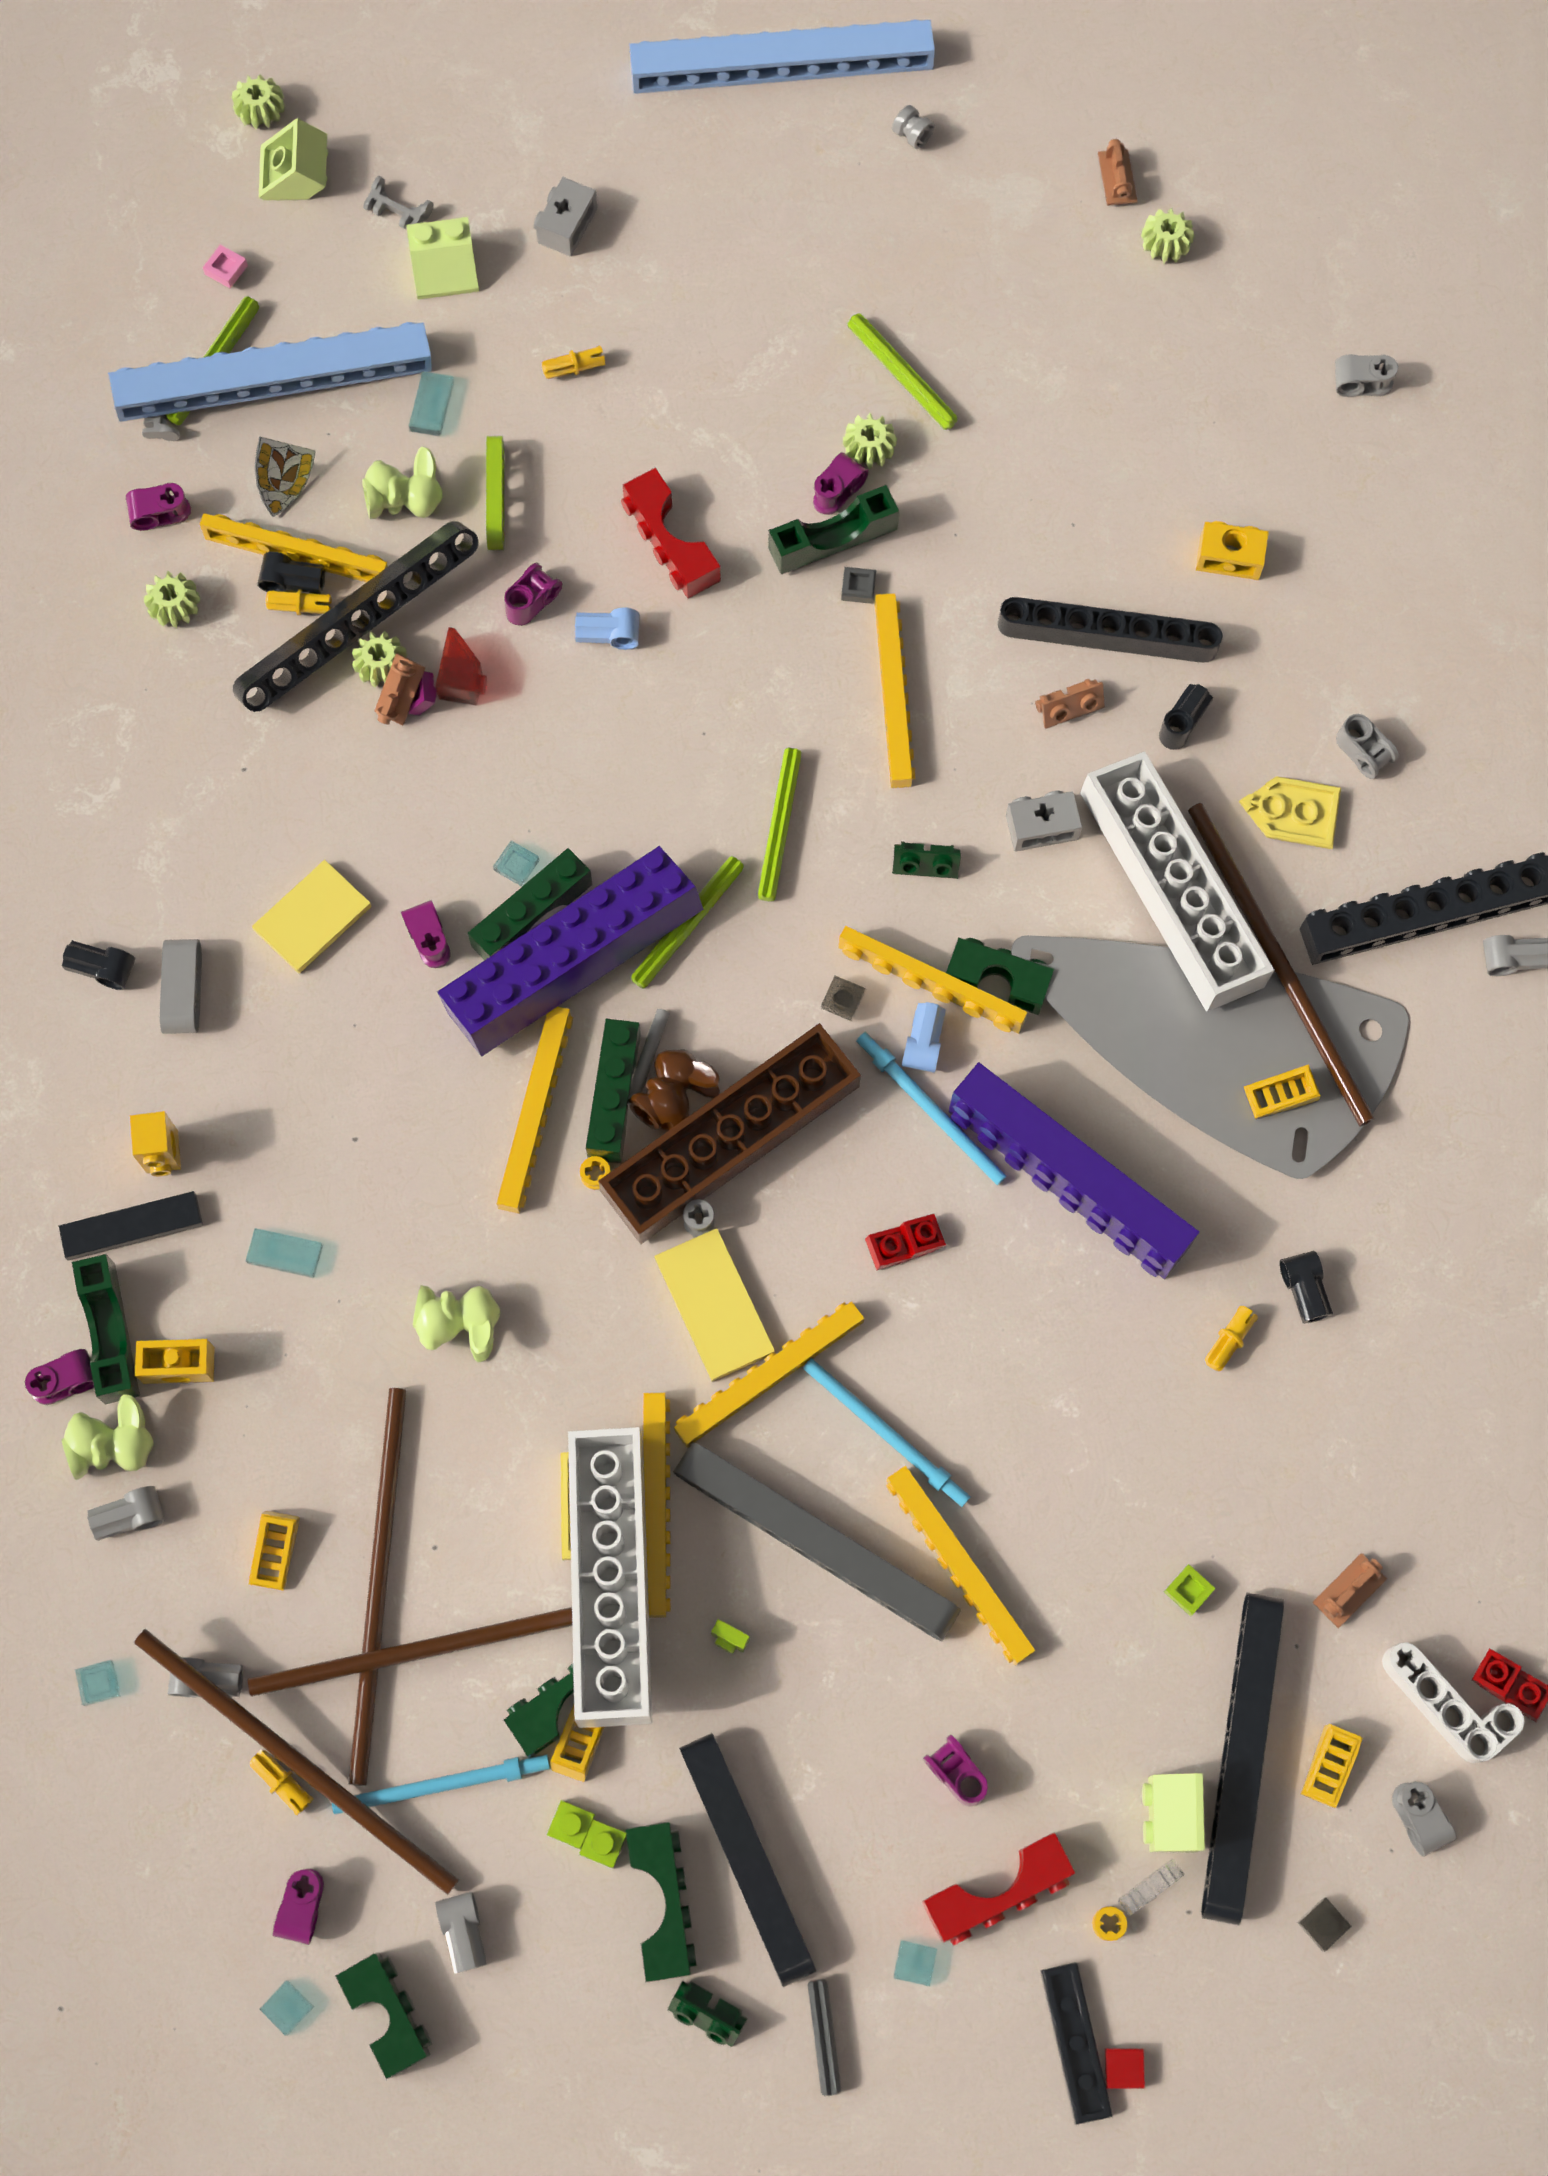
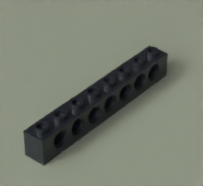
M1540 852L1529 856L1523 862L1505 861L1498 864L1495 869L1483 871L1482 868L1474 869L1464 874V877L1453 880L1450 876L1443 877L1434 881L1432 885L1422 888L1420 885H1412L1403 889L1401 893L1389 896V893H1381L1373 896L1370 901L1360 904L1357 901H1350L1340 905L1337 910L1326 912V909L1315 910L1307 915L1300 927L1311 964L1327 962L1548 904V855ZM1521 877L1529 878L1534 886L1526 885ZM1490 885L1498 886L1503 894L1493 892ZM1459 893L1468 895L1472 902L1463 901ZM1427 902L1437 903L1441 910L1431 909ZM1396 910H1404L1409 915V918H1401L1396 913ZM1369 917L1374 919L1377 922L1378 926H1369L1365 922L1364 918ZM1332 926H1341L1345 929L1346 935L1337 934Z

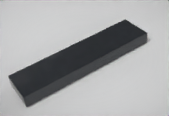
M194 1191L62 1224L58 1227L64 1256L69 1261L203 1226L197 1195Z
M1075 1962L1040 1970L1074 2123L1079 2125L1113 2117L1078 1964Z

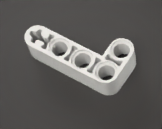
M1400 1643L1384 1653L1382 1664L1386 1673L1465 1761L1480 1763L1490 1760L1522 1731L1525 1721L1519 1708L1511 1704H1502L1487 1710L1479 1717L1413 1644ZM1405 1654L1408 1658L1405 1661L1406 1666L1400 1668L1397 1665L1400 1659L1399 1656ZM1418 1669L1421 1671L1420 1674L1412 1677L1411 1680L1408 1679V1676L1414 1674L1413 1671ZM1423 1679L1430 1681L1434 1686L1435 1692L1431 1699L1426 1698L1420 1691V1683ZM1448 1707L1453 1708L1459 1714L1460 1720L1456 1727L1448 1724L1445 1719V1712ZM1499 1712L1505 1713L1510 1719L1511 1724L1507 1732L1500 1729L1497 1725L1496 1719ZM1473 1736H1478L1484 1742L1485 1749L1481 1756L1474 1753L1471 1749L1470 1742Z

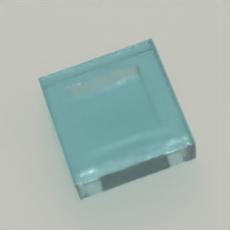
M511 840L493 865V869L522 887L540 860L539 856Z
M112 1660L75 1669L83 1706L120 1697L114 1662Z
M900 1940L893 1978L930 1987L937 1948Z
M286 1980L259 2010L287 2036L314 2006Z

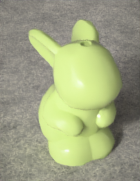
M421 447L418 450L414 461V475L409 478L394 466L386 464L381 460L375 461L369 467L365 478L362 479L370 519L378 518L384 508H388L392 515L398 514L403 505L415 516L426 518L433 514L442 499V489L435 477L436 462L430 449Z
M421 1285L415 1306L413 1328L416 1329L423 1346L427 1350L432 1351L452 1340L464 1329L469 1332L470 1350L474 1360L482 1362L489 1357L493 1348V1327L500 1317V1307L494 1300L490 1290L482 1286L471 1288L460 1300H456L452 1292L444 1291L441 1297H436L431 1288Z
M123 1394L120 1398L118 1405L119 1426L115 1429L110 1428L99 1419L89 1417L83 1412L72 1416L68 1422L65 1436L62 1439V1445L75 1480L81 1479L86 1475L89 1466L94 1465L98 1470L105 1469L110 1460H113L126 1471H137L145 1466L147 1457L154 1444L151 1434L145 1428L143 1410L133 1396Z

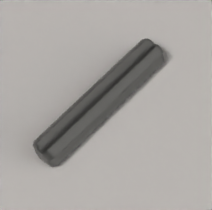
M825 1979L812 1980L808 1982V1992L821 2093L824 2096L837 2095L841 2092L828 1982Z

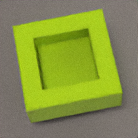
M1188 1564L1165 1589L1164 1593L1189 1616H1192L1216 1588Z
M719 1619L711 1631V1636L717 1638L714 1644L731 1654L736 1649L743 1653L750 1641V1636Z
M561 1800L547 1836L581 1850L595 1814Z
M592 1820L579 1855L614 1869L626 1839V1833Z

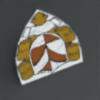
M259 437L255 459L256 484L263 504L270 515L274 517L287 509L301 494L308 482L316 451Z

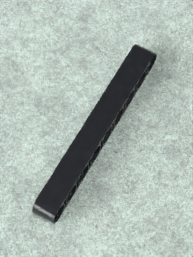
M458 521L446 523L240 675L233 684L234 696L250 711L258 712L267 708L472 556L479 544L477 535ZM463 533L462 541L455 545L456 538ZM438 552L437 560L429 564L430 557ZM412 571L411 579L403 583L405 575ZM387 591L386 597L382 601L377 602L379 594ZM361 610L359 618L351 621L352 615L356 611ZM335 629L334 636L329 640H325L326 634L330 630ZM305 649H309L308 655L304 659L299 660L300 653ZM279 668H283L281 676L273 679L274 672ZM257 687L256 694L251 698H246L248 691Z
M1247 1592L1244 1598L1201 1906V1917L1203 1919L1240 1925L1245 1904L1284 1611V1600L1280 1598Z

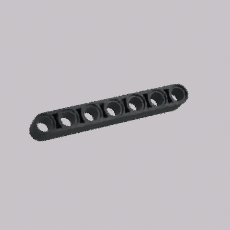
M1021 597L1006 599L1001 605L998 618V629L1003 635L1010 638L1200 663L1210 662L1216 657L1223 638L1220 627L1210 622ZM1017 615L1020 619L1011 620L1007 616ZM1040 619H1048V620H1050L1052 623H1051V624H1043V623H1041L1039 620H1040ZM1079 623L1082 626H1084V628L1077 629L1074 628L1071 624ZM1110 627L1113 628L1116 632L1109 633L1106 632L1103 628ZM1142 631L1148 636L1140 637L1135 632ZM1167 636H1176L1180 641H1172ZM1199 640H1207L1212 645H1203Z
M713 1733L680 1747V1752L782 1987L784 1988L817 1972Z

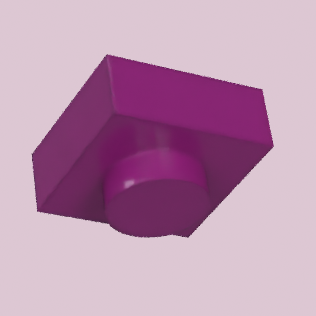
M424 671L408 714L420 716L436 703L437 690L434 686L433 673Z

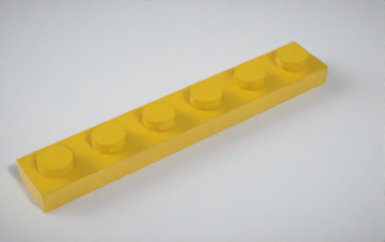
M203 513L199 524L205 540L264 555L266 552H279L287 555L293 561L321 564L325 566V572L363 582H368L388 567L386 561L375 555L363 556L353 553V551L345 547L333 548L323 545L315 539L308 538L303 540L295 538L285 531L277 530L273 532L265 530L255 523L246 522L243 524L235 522L221 514L213 516Z
M846 925L839 936L838 948L847 957L857 961L860 959L865 960L882 974L889 975L892 973L902 978V981L911 988L920 989L921 987L932 992L933 997L943 1003L949 1004L953 1002L963 1007V1011L972 1017L980 1018L982 1016L993 1021V1025L1004 1032L1014 1031L1019 1034L1025 1022L1027 1011Z

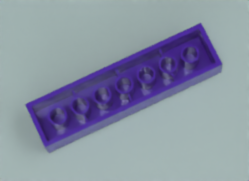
M658 846L437 991L448 1015L482 1057L704 910L696 886L668 854Z
M980 1062L975 1065L954 1090L948 1112L952 1114L951 1119L963 1129L970 1128L979 1135L977 1138L985 1147L990 1150L995 1148L1005 1156V1161L1015 1170L1021 1171L1023 1169L1032 1176V1182L1044 1192L1050 1190L1060 1198L1058 1201L1066 1210L1071 1213L1077 1211L1087 1219L1086 1224L1098 1234L1104 1232L1113 1239L1114 1246L1120 1252L1128 1256L1132 1254L1142 1262V1268L1154 1277L1159 1275L1165 1280L1199 1234L1197 1229Z

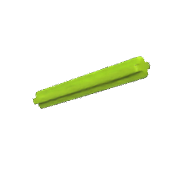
M245 296L204 357L212 356L218 352H231L259 310L258 302L249 296ZM190 411L166 414L171 423L179 426L184 422Z
M854 314L847 323L848 328L944 430L951 429L958 420L957 415L862 314Z
M786 748L783 754L758 890V898L762 901L773 902L776 898L801 761V750L796 748Z
M730 856L698 894L704 910L663 936L635 970L631 980L638 987L644 989L649 985L743 871L744 865L740 860Z

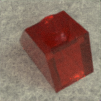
M448 627L436 681L439 700L477 706L479 694L484 695L486 691L487 675H483L480 661L457 630Z

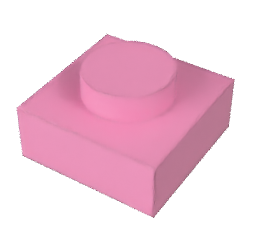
M219 245L203 266V271L208 277L231 289L248 264L244 257Z

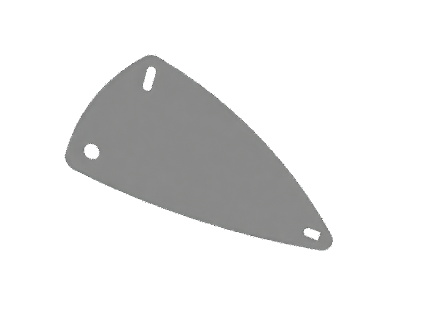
M1029 935L1021 936L1014 941L1011 949L1014 956L1030 961L1032 949L1048 952L1053 955L1054 960L1051 964H1041L1054 969L1045 998L1096 1052L1136 1086L1174 1114L1241 1154L1292 1178L1303 1179L1311 1176L1331 1161L1363 1128V1126L1359 1127L1275 971L1265 988L1206 1012L1169 947L1121 941ZM1295 972L1373 1114L1391 1083L1401 1057L1409 1024L1406 1010L1402 1005L1393 1000ZM1371 1019L1380 1024L1382 1035L1378 1040L1368 1041L1361 1036L1359 1027L1364 1020ZM1309 1064L1321 1095L1320 1100L1255 1119L1244 1091V1086ZM1301 1079L1295 1080L1299 1094H1305ZM1282 1084L1287 1099L1293 1098L1289 1084ZM1275 1086L1270 1087L1269 1090L1274 1103L1281 1102ZM1256 1091L1261 1107H1267L1268 1104L1263 1091ZM1302 1127L1308 1131V1141L1305 1159L1299 1163L1293 1160L1292 1151L1295 1131Z

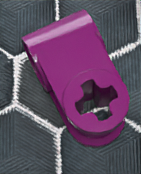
M844 452L839 453L814 482V508L819 513L825 515L837 512L864 485L869 475V470Z
M175 483L134 489L125 495L130 527L134 530L146 531L159 526L181 523L191 514V505L185 498L183 489Z
M539 563L530 565L523 575L505 592L504 601L507 619L510 623L519 626L531 622L546 605L550 604L558 596L562 589V581L551 578L542 570V566ZM517 603H524V604H526V605L523 606V607H515V606H513V605H515V604H517Z
M432 900L401 911L409 935L414 940L424 964L430 968L444 966L449 961L451 953L442 931L443 926ZM436 945L437 949L430 951V947Z
M78 1349L68 1352L58 1359L30 1370L25 1378V1388L38 1403L50 1405L94 1388L90 1366L91 1360L87 1350ZM44 1380H47V1381H48V1383L46 1384L47 1389H46L45 1391H41V1390H40V1389L42 1388V1383H41V1382H43Z
M950 1734L946 1738L947 1742L931 1756L925 1755L923 1760L933 1774L946 1785L961 1804L975 1806L981 1803L987 1794V1780L972 1762L961 1744ZM953 1754V1756L950 1759H948L944 1764H940L949 1755ZM972 1778L978 1781L981 1786L980 1794L974 1798L966 1797L962 1793L960 1786L963 1780Z
M303 1869L294 1872L289 1877L283 1900L275 1919L274 1937L310 1945L316 1928L318 1909L324 1890V1880L318 1871ZM306 1876H308L309 1884L314 1885V1890L302 1896V1889L297 1887V1882L305 1880Z

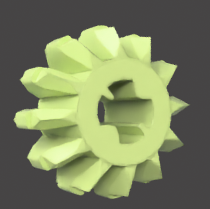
M259 74L257 79L252 80L247 75L246 83L237 82V90L232 92L233 109L235 115L241 118L245 126L252 123L257 130L260 124H265L269 128L271 120L279 122L280 113L284 112L285 108L282 89L276 86L272 77L264 80V77Z
M1172 207L1166 214L1158 209L1155 216L1149 215L1144 228H1142L1141 237L1144 241V251H1151L1152 259L1157 256L1162 257L1163 263L1169 257L1177 262L1181 255H1187L1191 243H1193L1195 235L1192 230V220H1184V212L1178 215L1174 214Z
M869 413L867 419L864 420L857 415L854 424L848 423L846 434L843 437L846 454L851 458H855V461L859 464L867 463L866 465L869 470L874 462L882 467L885 464V458L891 459L894 455V448L897 444V437L893 434L894 428L892 424H885L883 416L874 420L872 414Z
M167 571L166 578L164 579L155 575L154 581L156 585H146L148 595L144 596V604L148 607L149 616L153 620L157 619L163 627L169 621L175 628H177L178 621L180 620L189 624L190 618L188 614H198L196 604L200 603V595L196 592L195 583L192 580H187L181 572L175 578L169 571Z
M385 631L381 634L380 638H376L373 632L369 635V641L360 638L358 641L360 648L353 649L352 652L355 659L352 663L354 671L359 673L360 680L363 683L370 680L375 688L380 681H384L385 684L396 653L404 657L407 656L406 648L400 646L401 643L397 636L389 639V635Z

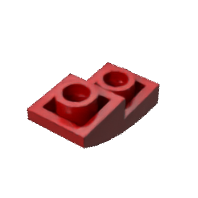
M935 1214L905 1221L898 1227L873 1233L865 1238L876 1271L915 1259L946 1246Z
M1489 1648L1472 1681L1503 1703L1515 1705L1524 1716L1537 1723L1548 1703V1685L1522 1671V1666Z

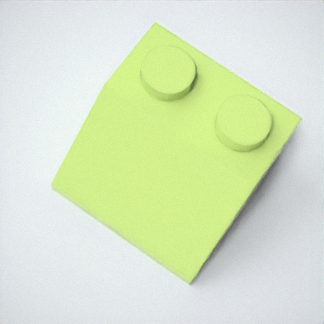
M297 118L261 145L259 198L262 200H307L323 190L327 183V133Z
M468 217L406 225L418 300L479 292Z
M1203 1774L1149 1776L1148 1783H1143L1142 1787L1143 1806H1149V1821H1144L1143 1823L1144 1844H1150V1852L1195 1853L1205 1851Z

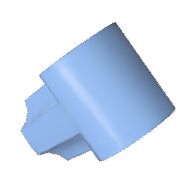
M625 607L614 609L611 613H576V642L610 643L612 647L622 650L636 648L639 644L640 614L635 609Z
M918 1003L912 1024L911 1037L908 1036L902 1066L935 1073L941 1047L939 1039L946 1009L934 1003Z

